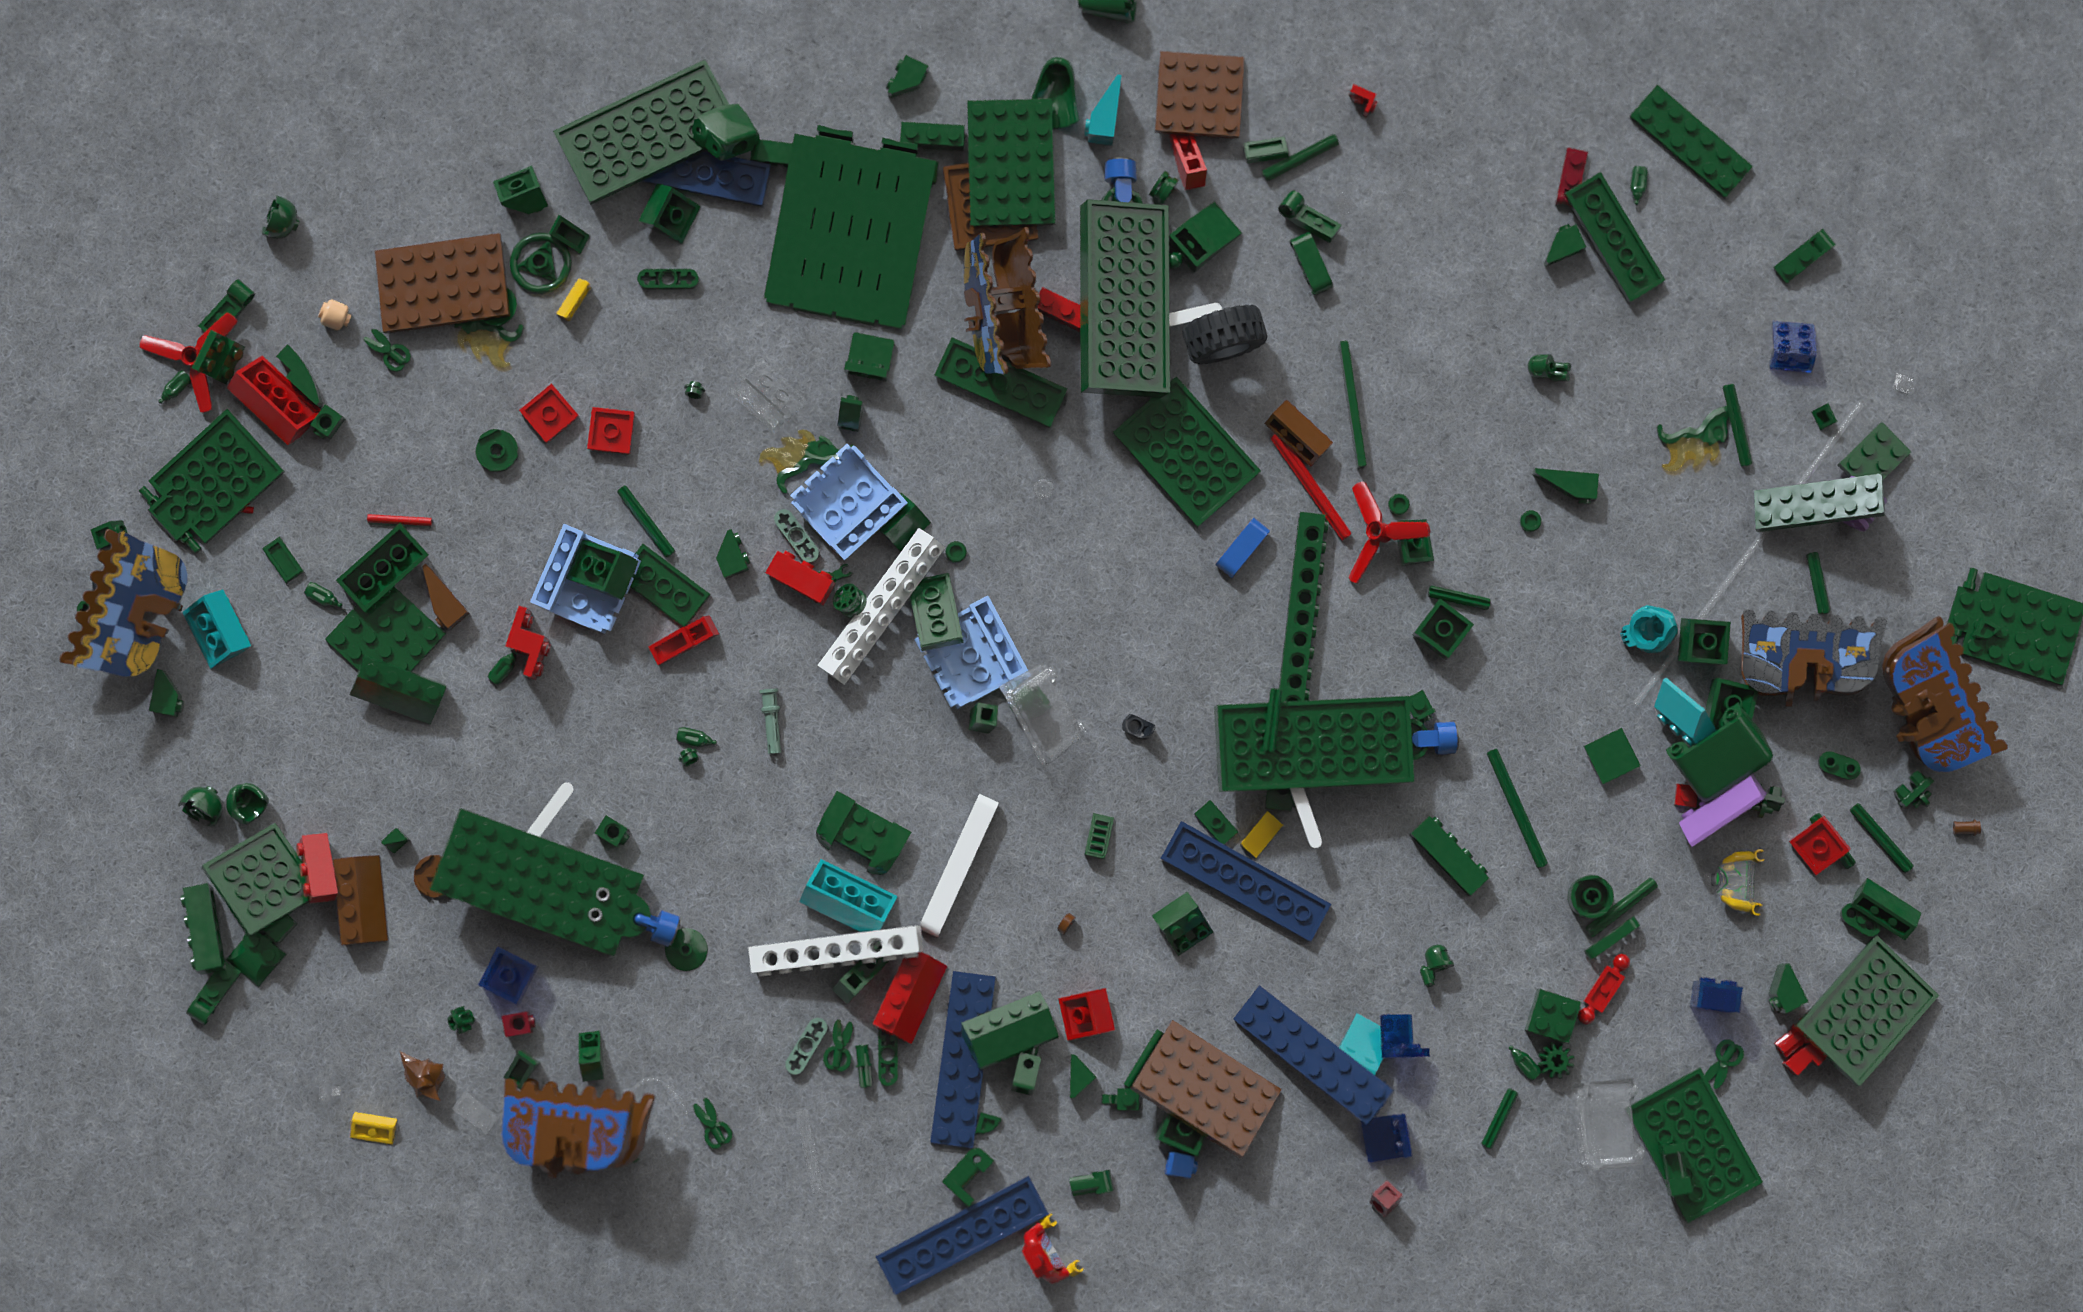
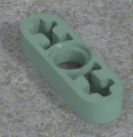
M779 510L774 517L777 527L802 560L808 563L815 562L819 557V550L789 510ZM780 515H789L788 522L792 526L795 523L797 526L790 528L786 533L784 530L788 529L785 523H779L781 520ZM796 530L802 532V540L800 542H793L791 540L792 532ZM806 540L809 541V543L806 544L808 549L815 550L813 552L814 557L812 559L809 556L806 558L804 557L806 552L803 549V547H801L800 550H798L797 546L803 545Z
M814 1018L807 1025L786 1060L785 1065L789 1073L799 1074L805 1069L827 1032V1023L822 1018ZM820 1021L822 1023L821 1027L824 1030L816 1033L815 1037L819 1038L816 1042L813 1038L806 1036V1033L812 1034L814 1031L812 1024H817ZM803 1040H810L812 1042L813 1048L810 1052H803L800 1045ZM797 1050L801 1055L808 1057L806 1061L801 1058L799 1062L801 1068H796L793 1071L790 1061H795L799 1056L794 1054Z

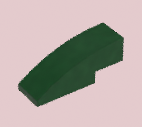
M287 344L276 356L291 370L286 378L314 404L321 408L323 404L313 375L302 358Z

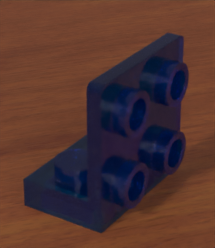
M1773 321V351L1769 362V369L1812 372L1817 357L1815 325Z
M1411 1014L1380 1015L1382 1058L1430 1057V1048H1421V1044H1413Z
M1405 1113L1375 1117L1369 1125L1361 1120L1366 1156L1369 1163L1401 1157H1413Z

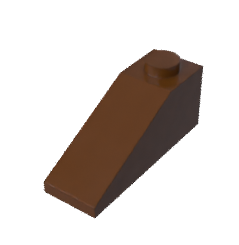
M425 563L422 567L433 611L437 615L435 620L443 629L447 627L451 630L470 613Z

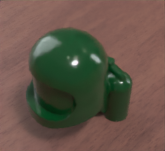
M1551 354L1534 355L1528 361V372L1534 378H1550L1553 382L1569 381L1570 379L1568 372L1571 371V364L1555 363Z
M1433 945L1425 952L1427 967L1422 965L1420 974L1424 986L1427 988L1435 985L1436 972L1455 966L1454 962L1450 961L1447 948L1443 945Z

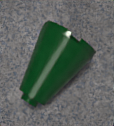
M1078 0V8H1081L1083 13L1126 23H1133L1132 21L1136 17L1137 1L1134 2V0Z

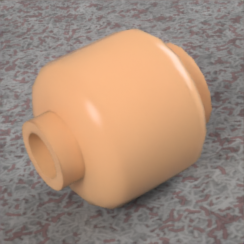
M331 299L327 303H323L318 318H321L322 325L338 331L343 325L347 327L351 315L348 314L349 309L347 305Z

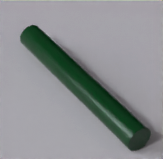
M1156 1029L1125 1080L1124 1085L1131 1088L1163 1036L1164 1033Z

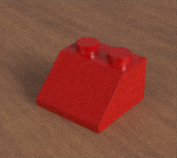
M1106 988L1058 998L1067 1040L1115 1030Z

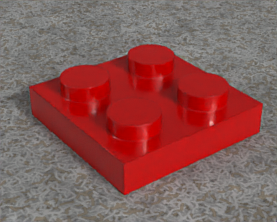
M552 383L519 410L546 443L550 442L580 417Z
M592 407L587 449L630 455L635 412Z
M1825 816L1819 818L1789 841L1815 875L1851 850Z

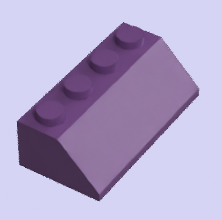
M1752 774L1709 802L1701 801L1699 803L1701 807L1693 811L1691 808L1681 815L1683 819L1679 824L1689 844L1693 847L1763 800L1767 793Z

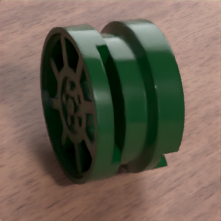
M1167 171L1162 173L1149 193L1150 197H1156L1162 205L1179 182L1177 178L1170 177V173Z
M850 583L841 586L833 597V606L848 618H853L855 614L859 615L867 603L866 594Z

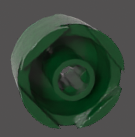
M1597 875L1583 876L1571 884L1567 894L1568 904L1571 910L1582 918H1597L1603 916L1612 906L1614 892L1611 885L1602 877ZM1589 891L1591 894L1595 895V898L1592 899V903L1589 899H1586V895L1589 894Z

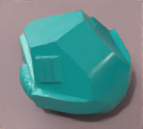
M1645 605L1634 612L1629 621L1630 624L1622 627L1620 633L1623 644L1628 647L1637 646V648L1646 653H1660L1676 638L1678 627L1675 617L1670 610Z

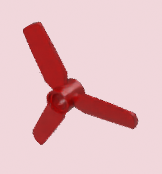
M225 313L198 338L195 347H185L180 343L147 335L142 337L139 347L173 360H182L184 364L190 365V378L201 413L209 412L212 410V402L207 376L192 368L195 361H191V354L195 351L198 356L210 330L226 337L237 325L238 321L230 313Z
M1359 482L1352 487L1364 521L1368 524L1366 534L1369 537L1349 575L1350 581L1354 583L1360 581L1375 556L1380 542L1387 543L1391 539L1429 537L1431 532L1430 526L1426 522L1383 523L1382 513L1366 482Z

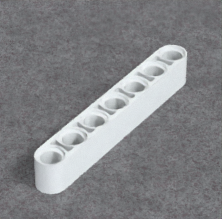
M979 794L919 925L922 931L935 937L939 936L999 802Z

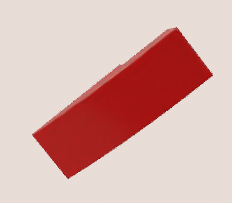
M710 615L703 616L648 647L657 665H661L719 635V632Z
M1809 1042L1792 1053L1782 1064L1793 1075L1798 1076L1810 1062L1815 1066H1819L1826 1057Z

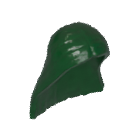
M1052 57L1044 64L1031 98H1052L1053 129L1071 127L1079 122L1074 69L1072 64L1062 57Z

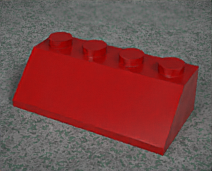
M263 355L235 372L227 386L231 393L287 445L299 439L311 427L310 424L320 412V409Z
M917 952L918 957L905 958L904 956L872 1024V1027L909 1044H912L948 967L924 952Z

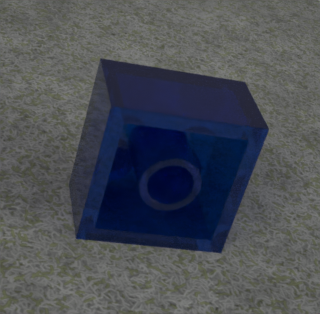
M497 946L478 986L516 1005H520L539 966Z
M1699 977V981H1693L1690 1007L1740 1013L1743 987L1737 986L1738 982L1725 980L1719 984L1716 983L1714 978Z

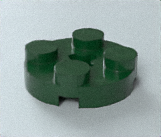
M491 429L480 436L475 453L477 460L484 468L492 472H502L514 465L518 459L519 447L517 441L510 433L500 429ZM495 445L503 448L499 456L496 454L492 455L491 453Z

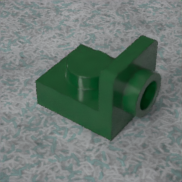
M122 520L109 521L90 529L97 550L111 546L104 538L107 529L118 534L122 531L127 533V528Z
M1424 690L1409 696L1410 713L1413 719L1424 723L1433 718L1432 714L1436 710L1432 708Z

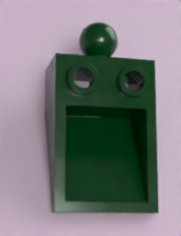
M1214 201L1169 235V245L1175 251L1169 254V268L1178 269L1182 265L1183 260L1194 273L1197 272L1241 235V230ZM1179 240H1184L1186 244L1183 245ZM1194 255L1199 257L1198 261L1193 257Z

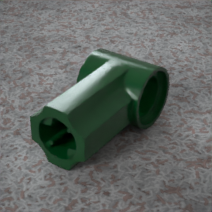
M1110 1169L1069 1178L1072 1196L1114 1191Z

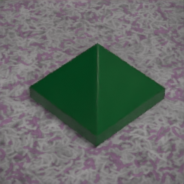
M1829 403L1811 411L1820 431L1837 422Z

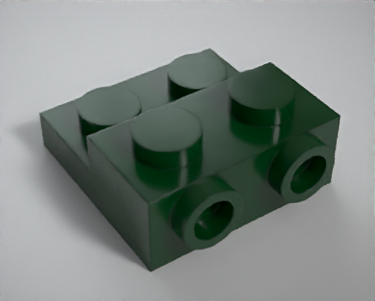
M210 330L192 368L227 384L228 380L234 376V368L237 362L243 358L245 346Z

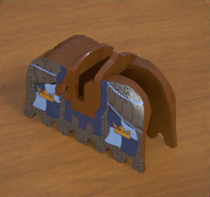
M1746 609L1743 611V615H1741V676L1746 685L1755 689L1758 695H1785V706L1792 707L1794 691L1800 689L1805 683L1807 667H1815L1814 701H1818L1820 696H1823L1825 693L1838 696L1857 694L1872 682L1878 671L1882 642L1888 619L1886 617H1878L1871 624V627H1868L1862 616H1856L1847 626L1840 615H1833L1825 625L1822 623L1821 616L1816 613L1811 614L1806 623H1802L1799 615L1795 612L1789 613L1784 622H1780L1774 611H1768L1763 620L1759 621L1756 619V614L1753 610Z

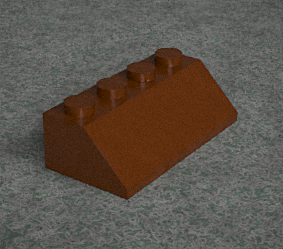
M380 855L333 859L338 891L337 906L341 945L388 941Z

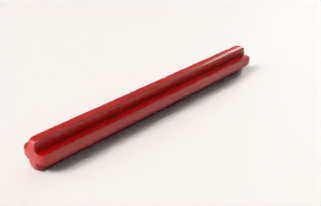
M1274 434L1271 437L1272 442L1321 512L1326 515V519L1340 539L1344 540L1352 534L1350 529L1298 455Z

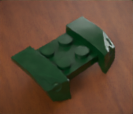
M836 791L818 825L816 839L828 851L835 841L870 860L871 862L866 872L877 875L886 874L896 861L912 832L895 822L891 823L855 803L856 801Z

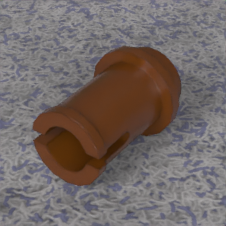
M1976 819L1963 822L1953 821L1954 835L1973 834V836L1981 833V823L1976 821Z

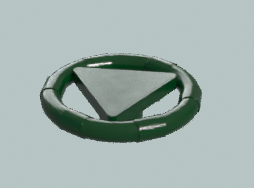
M548 233L530 234L521 239L513 248L510 256L511 274L518 285L529 292L542 294L554 291L569 276L571 270L569 250L566 245L551 238ZM547 241L517 265L521 251L526 245L531 242ZM550 243L554 244L562 253L564 261L563 268L557 279ZM518 269L553 282L540 286L532 285L524 279Z

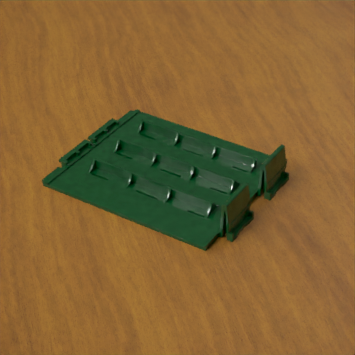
M821 125L817 126L818 135L815 137L794 133L764 298H767L766 302L789 306L790 303H793V310L827 317H832V312L834 311L836 312L837 319L873 326L876 319L879 320L878 324L901 328L906 323L936 161L919 158L918 144L903 143L882 137V147H880V150L853 145L852 131L836 130ZM824 161L825 163L823 168L822 178H820L822 164ZM843 165L841 181H839L841 166ZM860 168H861V169H862V173H861V178H860V184L857 185V184H858V179H859ZM879 172H881L880 181H879V186H878V189H877L876 186H877L878 176H879ZM900 176L897 192H895L897 178ZM814 208H816L812 229H810ZM833 212H835L831 233H829ZM853 215L850 236H848L851 216ZM870 219H872L871 228H870V234H869V239L866 240V239H867V234H868V229H869ZM889 223H891V225H890V231H889V236H888V241H887V244H886L885 241H886L888 226H889ZM804 259H806L804 275L801 276L804 265ZM823 263H825L823 277L820 280ZM844 267L841 283H839L841 269ZM863 270V271H862V276H861V281H860V286L858 287V281H859L860 271ZM879 274H881L879 289L877 291L876 289L878 284Z

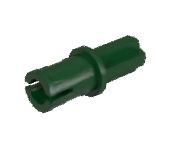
M869 1044L856 1045L857 1065H855V1068H858L860 1088L872 1087L870 1066L873 1065L870 1064Z

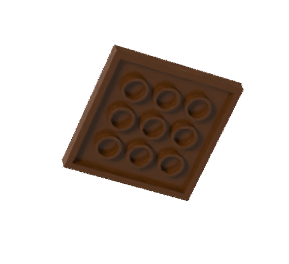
M1160 51L1155 133L1239 139L1244 57Z
M969 163L943 167L955 251L966 249V244L981 233H984L986 238V245L984 247L994 246L997 240L1010 237L1027 227L1029 229L1028 241L1038 240L1037 225L971 227Z

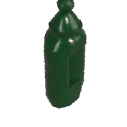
M1634 166L1632 170L1630 190L1635 200L1634 205H1639V200L1646 192L1648 169L1644 166Z
M183 370L179 371L165 385L161 399L158 402L162 404L163 401L177 397L190 384V376Z
M310 582L307 585L304 594L308 598L323 606L342 607V603L338 602L337 597L330 590L314 582Z
M514 651L500 658L487 677L496 685L501 684L513 670L516 655L519 652Z
M679 727L676 741L695 747L717 744L716 740H712L703 731L687 727Z
M1512 1045L1509 1046L1514 1064L1527 1079L1533 1081L1538 1077L1541 1069L1526 1052L1515 1049Z

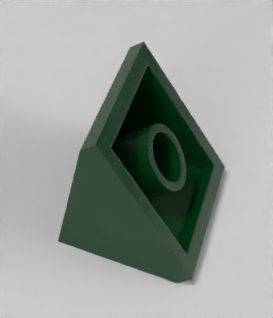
M900 493L908 503L885 523L879 531L902 552L918 528L924 530L931 522L916 504L903 493Z
M1420 519V520H1401V521H1397V522H1426V523H1427V519ZM1430 536L1397 540L1402 566L1434 561Z

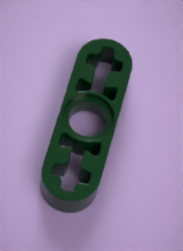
M644 269L639 272L637 281L644 289H693L699 283V276L693 269ZM656 273H660L658 277L660 285H656V280L649 281L647 285L641 280V278L645 277V274H649L651 278H657ZM677 273H681V278H686L688 274H691L695 280H692L691 284H688L686 280H680L681 285H677ZM665 274H672L674 276L672 284L666 285L663 283L662 278Z
M1635 916L1629 918L1612 930L1609 935L1602 937L1584 950V953L1589 960H1592L1641 924Z
M878 1030V1078L883 1085L891 1086L898 1079V1038L890 1036V1042L895 1041V1046H881V1041L886 1042V1036L882 1035L881 1030ZM886 1048H891L894 1051V1058L890 1061L882 1058V1051ZM881 1063H895V1068L890 1067V1073L894 1074V1078L890 1079V1082H886V1079L882 1078V1074L886 1073V1067L882 1068Z

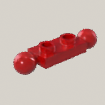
M1616 955L1613 959L1614 967L1611 968L1606 965L1583 1000V1002L1588 1004V1007L1582 1008L1578 1013V1019L1582 1024H1591L1595 1020V1010L1602 1013L1625 979L1620 972L1628 969L1630 966V959L1627 955Z

